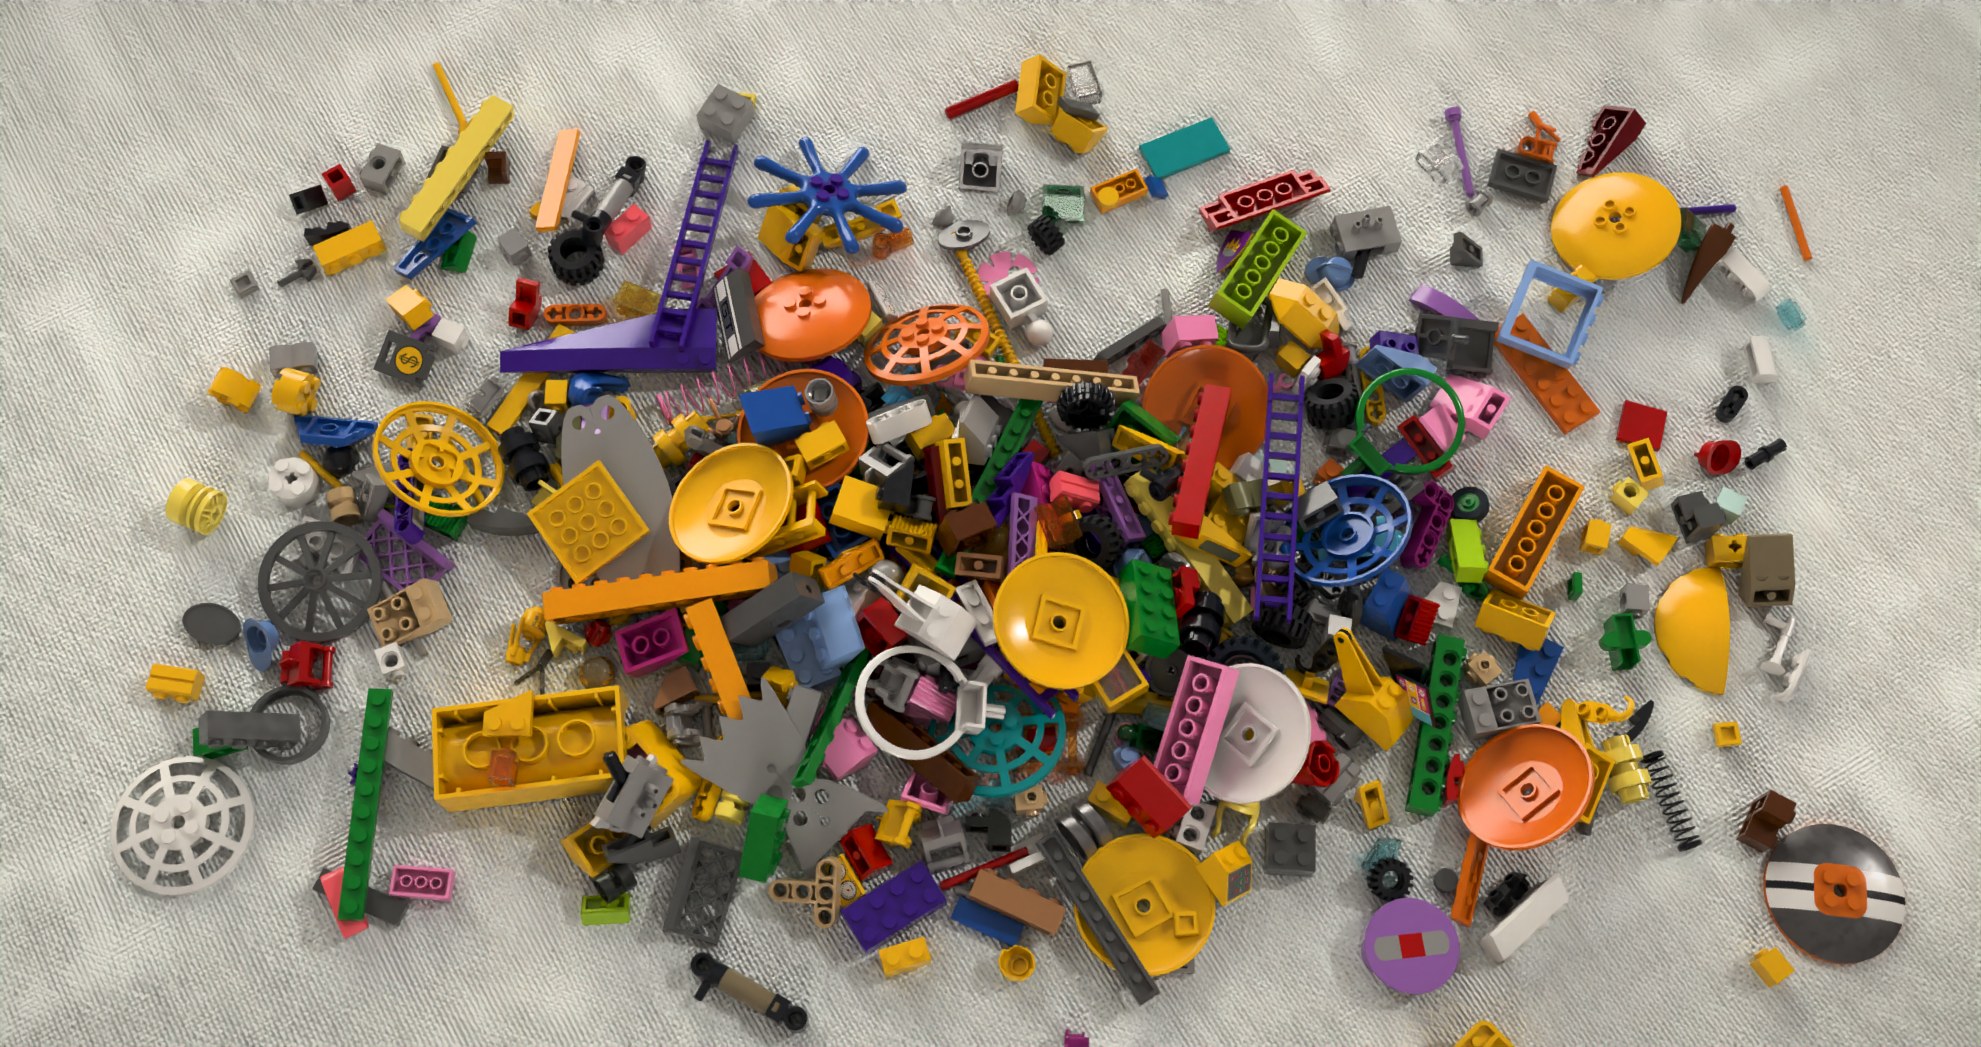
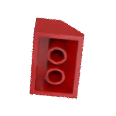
M1144 755L1121 769L1105 787L1112 797L1121 803L1128 814L1135 818L1144 831L1151 835L1153 839L1166 832L1192 808L1191 804Z

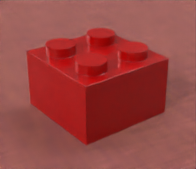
M883 596L865 608L856 619L864 645L874 657L885 650L901 646L909 636V634L894 625L899 615L895 612L893 605L886 601Z

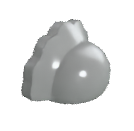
M1018 189L1012 194L1007 205L1008 214H1019L1025 208L1027 199L1025 193Z
M946 205L936 212L932 221L933 226L948 227L952 224L954 216L950 205Z
M545 389L533 391L528 395L527 403L531 413L535 414L538 408L545 407Z

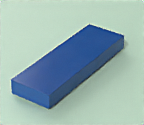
M961 896L950 917L955 922L1011 947L1017 945L1025 926Z

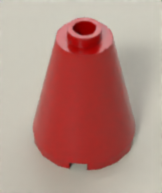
M1324 740L1310 743L1303 766L1291 783L1327 787L1330 784H1334L1339 776L1340 764L1339 760L1335 761L1333 753H1336L1333 746Z

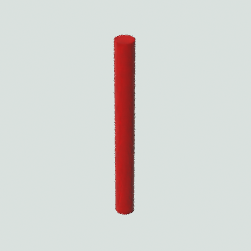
M1025 846L939 882L941 888L944 891L973 879L980 869L988 868L995 870L1029 855L1028 849Z

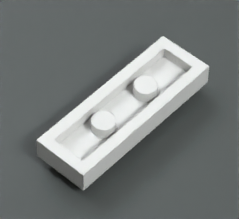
M976 579L957 587L955 593L962 606L978 620L975 629L984 646L986 647L997 642L993 628V610Z

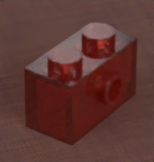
M1149 338L1138 353L1133 352L1126 361L1129 364L1121 375L1137 376L1138 386H1140L1166 351Z

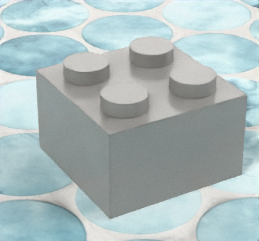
M717 84L696 116L700 128L734 145L756 113L752 100Z

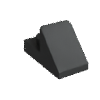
M1461 231L1454 233V242L1450 247V264L1453 266L1482 267L1483 248Z

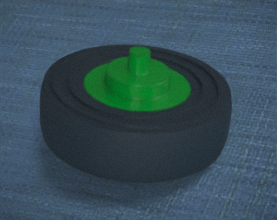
M1464 487L1452 495L1454 507L1451 515L1454 519L1477 520L1478 523L1487 516L1490 504L1483 490L1477 487Z

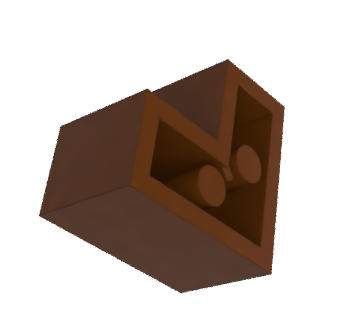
M1773 790L1767 791L1753 800L1736 840L1761 853L1773 849L1779 839L1776 836L1778 830L1782 829L1786 824H1791L1796 816L1794 809L1797 803Z

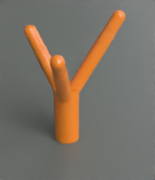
M1535 111L1529 113V118L1536 126V138L1540 139L1541 130H1544L1556 141H1560V138L1553 133L1556 132V128L1544 124Z

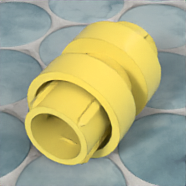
M1619 735L1602 741L1604 754L1615 760L1611 770L1612 777L1607 780L1611 795H1619L1622 805L1633 804L1649 798L1646 786L1652 784L1648 769L1639 768L1638 762L1644 759L1640 746L1638 744L1631 745L1628 735Z

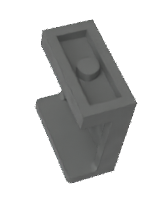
M1460 318L1458 335H1468L1470 340L1462 339L1469 341L1467 345L1457 343L1454 360H1447L1446 371H1452V375L1465 376V373H1472L1475 378H1486L1487 375L1493 374V369H1491L1495 332L1498 331L1499 322Z

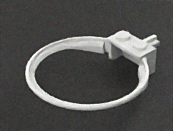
M919 646L893 647L875 656L862 671L855 691L856 713L866 735L883 751L908 760H922L937 756L957 742L963 733L978 735L985 729V717L1004 719V714L1006 713L1005 706L986 703L987 683L968 681L961 669L952 660L936 651ZM901 653L927 655L944 665L953 675L956 682L960 684V687H957L955 730L945 741L937 746L925 750L899 748L882 738L868 719L864 703L867 681L873 670L882 661L893 655Z

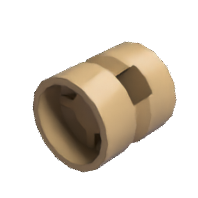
M342 486L331 489L326 493L327 505L331 509L329 511L331 522L351 526L361 520L359 506L355 504L357 497L354 488Z

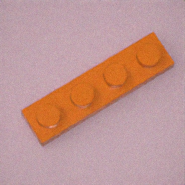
M1471 832L1467 840V849L1461 865L1462 871L1456 886L1457 892L1451 908L1450 918L1463 927H1471L1489 845L1479 840Z

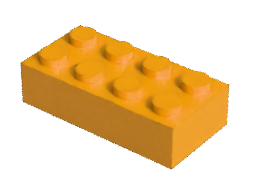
M1137 168L1090 188V195L1101 214L1142 198L1148 193V187ZM1104 187H1112L1119 194L1117 205L1111 209L1103 208L1098 203V193Z

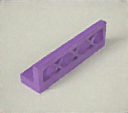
M1102 461L1103 466H1100V467H1102V468L1104 469V471H1105L1106 468H1105V466H1104V461ZM1110 461L1109 467H1110L1111 469H1114V467H1113V465H1112V463H1111V461ZM1092 464V468H1090V471L1092 473L1095 472V468H1097V466L1095 464ZM1083 473L1082 477L1088 478L1086 474ZM1118 476L1094 479L1099 482V493L1103 496V504L1099 502L1095 510L1097 514H1103V517L1108 516L1109 512L1111 513L1112 522L1115 521L1118 524L1117 530L1121 529L1123 533L1120 534L1124 538V543L1121 544V547L1125 548L1129 543L1142 541L1146 535Z
M1016 492L1011 494L1007 576L1020 563L1035 556L1037 497Z

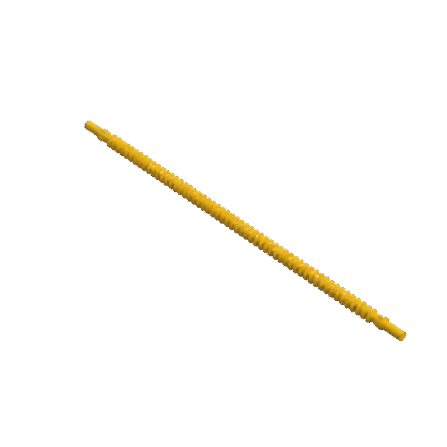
M967 249L956 251V257L961 261L960 266L963 267L962 271L968 277L969 286L973 287L972 291L975 292L976 301L980 302L981 311L985 312L984 317H987L986 320L989 322L988 326L991 328V332L1001 339L998 347L1001 348L1000 352L1004 353L1003 358H1006L1005 362L1020 364V361L1016 360L1017 356L1014 355L1015 351L1011 350L1013 346L1009 345L1010 340H1006L1008 336L1005 334V330L1002 329L1003 325L1000 324V320L997 319L996 310L992 309L993 305L990 304L989 295L985 294L984 285L980 284L981 279H978L977 270L973 269L974 264H971L972 260L968 258ZM1040 407L1034 419L1036 421L1035 426H1038L1037 431H1041L1039 435L1043 437L1042 441L1046 442L1044 446L1048 447V450L1051 451L1050 458L1054 459L1057 455H1061L1062 451L1058 450L1057 440L1053 439L1052 429L1048 428L1049 424L1046 423L1047 419L1043 418L1044 413H1041L1042 408Z

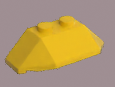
M1283 279L1275 281L1267 296L1271 300L1277 320L1308 348L1321 349L1320 332L1327 329L1334 334H1340L1337 312L1308 286Z

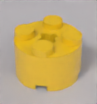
M221 367L207 394L216 398L218 402L226 406L231 404L235 406V409L247 414L262 386L252 379L248 380L237 371Z
M291 368L281 370L279 374H282L280 380H275L272 389L271 400L277 406L274 408L298 416H304L309 411L313 412L317 407V399L315 398L320 387V378Z

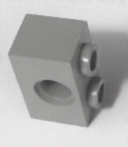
M377 143L375 149L370 152L366 165L360 170L359 177L364 187L388 195L405 163V159L400 150Z

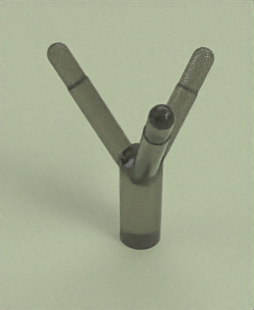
M547 649L537 665L517 679L514 684L518 685L525 679H529L537 671H540V695L545 694V668L553 657L552 650Z

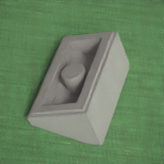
M370 473L365 475L357 504L364 522H376L380 518L377 515L384 509L389 488L384 481Z

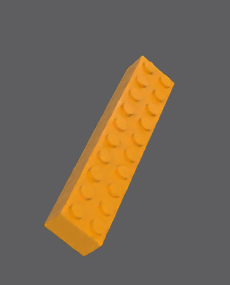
M765 557L752 558L751 562L742 563L741 560L721 567L717 564L706 565V569L697 570V567L684 568V572L680 573L668 570L662 571L659 576L641 574L639 579L630 580V577H620L616 579V582L608 583L607 580L595 581L592 586H586V584L581 583L572 585L571 589L563 590V587L549 588L550 592L542 593L544 618L546 621L562 625L692 606L712 598L713 602L752 597L778 580L777 567L769 560H765Z

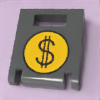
M388 330L373 370L423 389L424 384L417 382L416 378L427 380L435 360V356L427 354V350L437 352L438 348ZM392 343H396V347L394 349L391 360L389 363H386L385 361L391 348Z

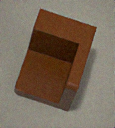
M506 151L485 152L489 184L510 183V161Z

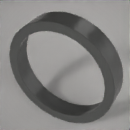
M286 685L274 688L261 696L250 711L264 713L273 702L287 696L308 698L320 709L322 717L320 731L313 743L302 752L288 757H277L265 749L258 750L253 747L257 753L270 762L280 765H292L303 762L316 754L328 737L330 716L327 707L316 694L301 686L288 687Z

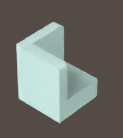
M1723 487L1715 503L1718 502L1720 509L1724 511L1726 521L1733 523L1741 515L1747 497Z

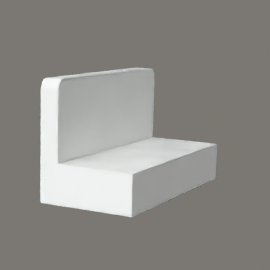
M1042 833L1011 847V852L1026 846L1029 852L1028 856L1006 865L1012 878L1046 863V860L1035 845L1037 841L1044 837ZM1001 852V856L1011 852Z

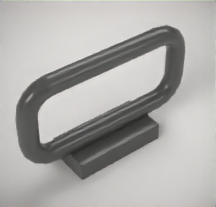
M1265 297L1261 303L1266 306L1261 343L1258 345L1237 344L1235 342L1237 326L1229 321L1226 341L1230 349L1239 353L1258 354L1265 351L1269 343L1270 347L1278 348L1281 323L1278 322L1271 300L1268 297Z

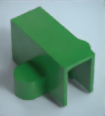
M1632 613L1613 614L1603 624L1605 634L1599 639V646L1602 650L1609 652L1612 671L1631 670L1641 662L1639 649L1645 648L1651 642L1652 637L1646 630L1635 629Z

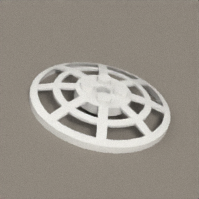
M186 756L163 761L138 776L126 789L117 804L113 814L110 834L112 852L116 862L131 881L150 892L160 895L181 896L203 891L228 876L246 854L255 828L253 798L241 777L232 769L216 760ZM194 762L208 766L200 777L196 775H176L171 777L169 765ZM217 769L234 782L239 789L240 796L226 799L221 790L209 781ZM160 770L162 781L149 788L139 801L129 797L144 779ZM173 783H195L188 795L175 794ZM206 787L215 795L218 802L205 806L197 798L203 788ZM161 788L164 789L166 799L161 801L156 807L146 804V801ZM244 805L245 825L240 842H236L226 837L230 824L229 809ZM126 806L134 809L129 823L130 838L118 844L117 825L123 807ZM221 811V826L219 833L208 829L210 824L209 815ZM139 813L151 816L149 829L137 834ZM184 817L185 824L183 827L175 829V820ZM152 838L159 845L154 859L150 858L143 851L140 843ZM203 838L213 842L206 852L197 858L194 857L192 848L199 844ZM221 846L234 851L230 859L219 870L205 879L202 878L198 866L210 859ZM133 847L138 857L150 866L145 880L138 877L128 868L122 859V852ZM169 850L182 852L185 863L172 865L164 864L163 861ZM159 870L164 872H183L188 870L193 884L179 887L159 886L154 883Z

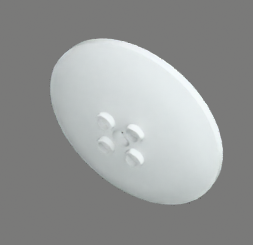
M1244 663L1229 666L1240 672L1204 786V790L1216 798L1239 804L1266 800L1288 786L1302 768L1311 740L1310 714L1304 697L1295 684L1288 677L1273 668L1260 664ZM1252 728L1254 736L1250 741H1247L1245 734L1247 730Z

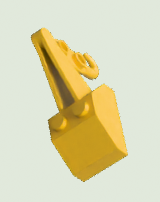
M1624 697V700L1628 702V707L1622 713L1615 711L1608 704L1593 701H1584L1579 704L1569 698L1561 705V729L1569 732L1581 742L1587 750L1594 768L1595 781L1592 797L1585 812L1578 820L1579 822L1590 824L1615 763L1614 759L1595 748L1586 722L1605 725L1614 721L1622 722L1627 720L1633 714L1635 708L1631 697Z

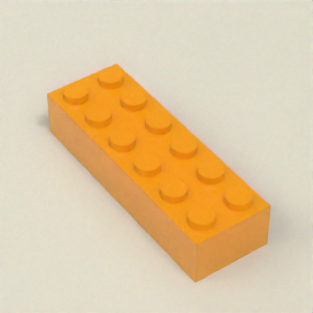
M1545 465L1488 566V573L1484 574L1483 580L1509 595L1523 599L1531 588L1585 486Z
M712 598L685 608L687 614L683 616L689 630L694 629L696 634L692 636L696 649L703 652L704 657H701L700 660L706 672L710 671L712 675L709 683L714 694L719 693L721 700H718L717 703L723 715L727 714L728 718L742 720L743 715L738 697L751 698L715 604Z

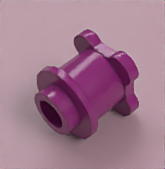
M1066 1029L1064 1047H1089V1037H1085V1032L1073 1034L1069 1033V1030Z

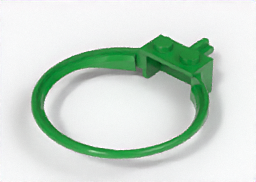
M1417 368L1395 369L1377 377L1363 391L1356 406L1354 418L1356 438L1345 448L1355 460L1340 473L1346 476L1359 474L1365 470L1369 475L1378 477L1385 472L1401 475H1420L1436 470L1444 465L1459 448L1465 431L1464 410L1456 392L1441 377ZM1401 375H1418L1439 385L1452 400L1458 418L1457 432L1449 449L1437 460L1418 466L1396 463L1394 467L1364 437L1361 431L1365 429L1364 409L1367 400L1372 392L1388 379Z

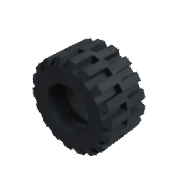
M572 227V230L569 231L564 229L562 234L558 232L555 235L556 239L552 238L550 241L551 246H548V259L556 277L559 280L562 279L565 284L570 282L572 286H576L577 283H580L582 286L585 285L586 281L591 283L593 277L598 278L600 275L599 271H603V263H605L601 245L589 246L585 244L581 237L582 228L577 230L576 227ZM574 252L586 253L579 261L571 262L566 260Z
M1345 378L1324 379L1314 383L1305 391L1304 404L1308 422L1311 426L1317 429L1336 430L1354 423L1359 394L1356 384L1352 383L1351 380H1345Z
M1103 514L1085 516L1075 520V522L1068 526L1069 529L1065 530L1064 535L1066 538L1062 539V544L1065 545L1063 553L1086 558L1104 570L1113 566L1121 558L1119 554L1123 553L1124 550L1121 547V544L1124 543V538H1120V534H1123L1122 530H1117L1118 524L1115 521L1111 523V518L1108 516L1103 517ZM1088 532L1095 534L1100 541L1101 550L1099 555L1090 552L1086 545Z
M1260 603L1259 619L1252 622V630L1263 640L1273 645L1287 649L1303 648L1314 623L1311 614L1293 603L1291 624H1286L1287 605H1281L1280 608L1267 607L1265 603Z

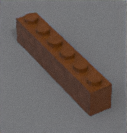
M873 700L870 702L866 711L870 723L876 732L892 745L907 750H925L940 744L903 713L897 712L883 704V700ZM948 750L932 758L922 760L899 758L913 767L915 773L926 778L933 788L944 793L946 798L952 803L970 801L981 779L979 775Z

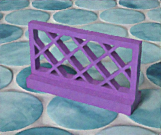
M385 509L378 513L377 516L380 518L365 535L369 543L373 544V548L379 558L389 557L390 568L382 569L383 578L399 591L404 589V585L408 587L426 578L425 567L435 566L439 569L433 577L426 578L438 582L447 570L451 571L456 565L423 538L414 545L406 542L394 531V515ZM382 525L385 526L388 538L377 539V531ZM402 540L404 542V551L393 552V541ZM388 542L389 553L378 554V543ZM360 553L358 558L370 567L367 557ZM419 553L420 564L410 565L409 554ZM404 555L405 566L394 567V556ZM421 568V579L411 580L410 569ZM405 570L406 581L396 582L395 571Z

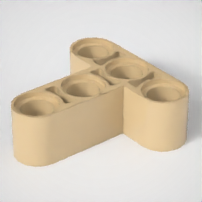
M831 856L819 861L816 866L815 879L779 878L770 884L768 889L769 895L775 901L814 904L815 924L823 929L837 923L840 917L842 863L838 858ZM826 862L833 865L834 871L832 874H828L825 871L824 866ZM779 883L785 885V895L778 892L777 887ZM801 885H806L809 888L808 897L802 895L800 891ZM825 886L831 888L833 892L831 898H827L824 895L823 889ZM824 910L830 912V922L823 919L822 912Z

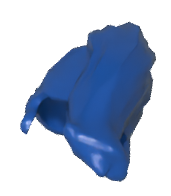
M579 372L570 376L568 380L570 387L567 396L572 406H583L594 403L603 392L617 391L624 393L628 391V387H631L625 376L618 377L601 372Z

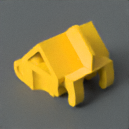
M888 799L886 805L888 812H884L882 817H876V820L880 821V825L875 839L894 848L898 845L910 849L912 840L908 837V833L912 823L919 824L922 817V808L920 805L910 801Z

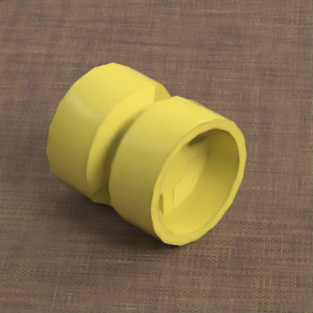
M723 789L721 793L723 801L717 804L714 816L730 824L743 825L747 814L745 807H749L750 803Z

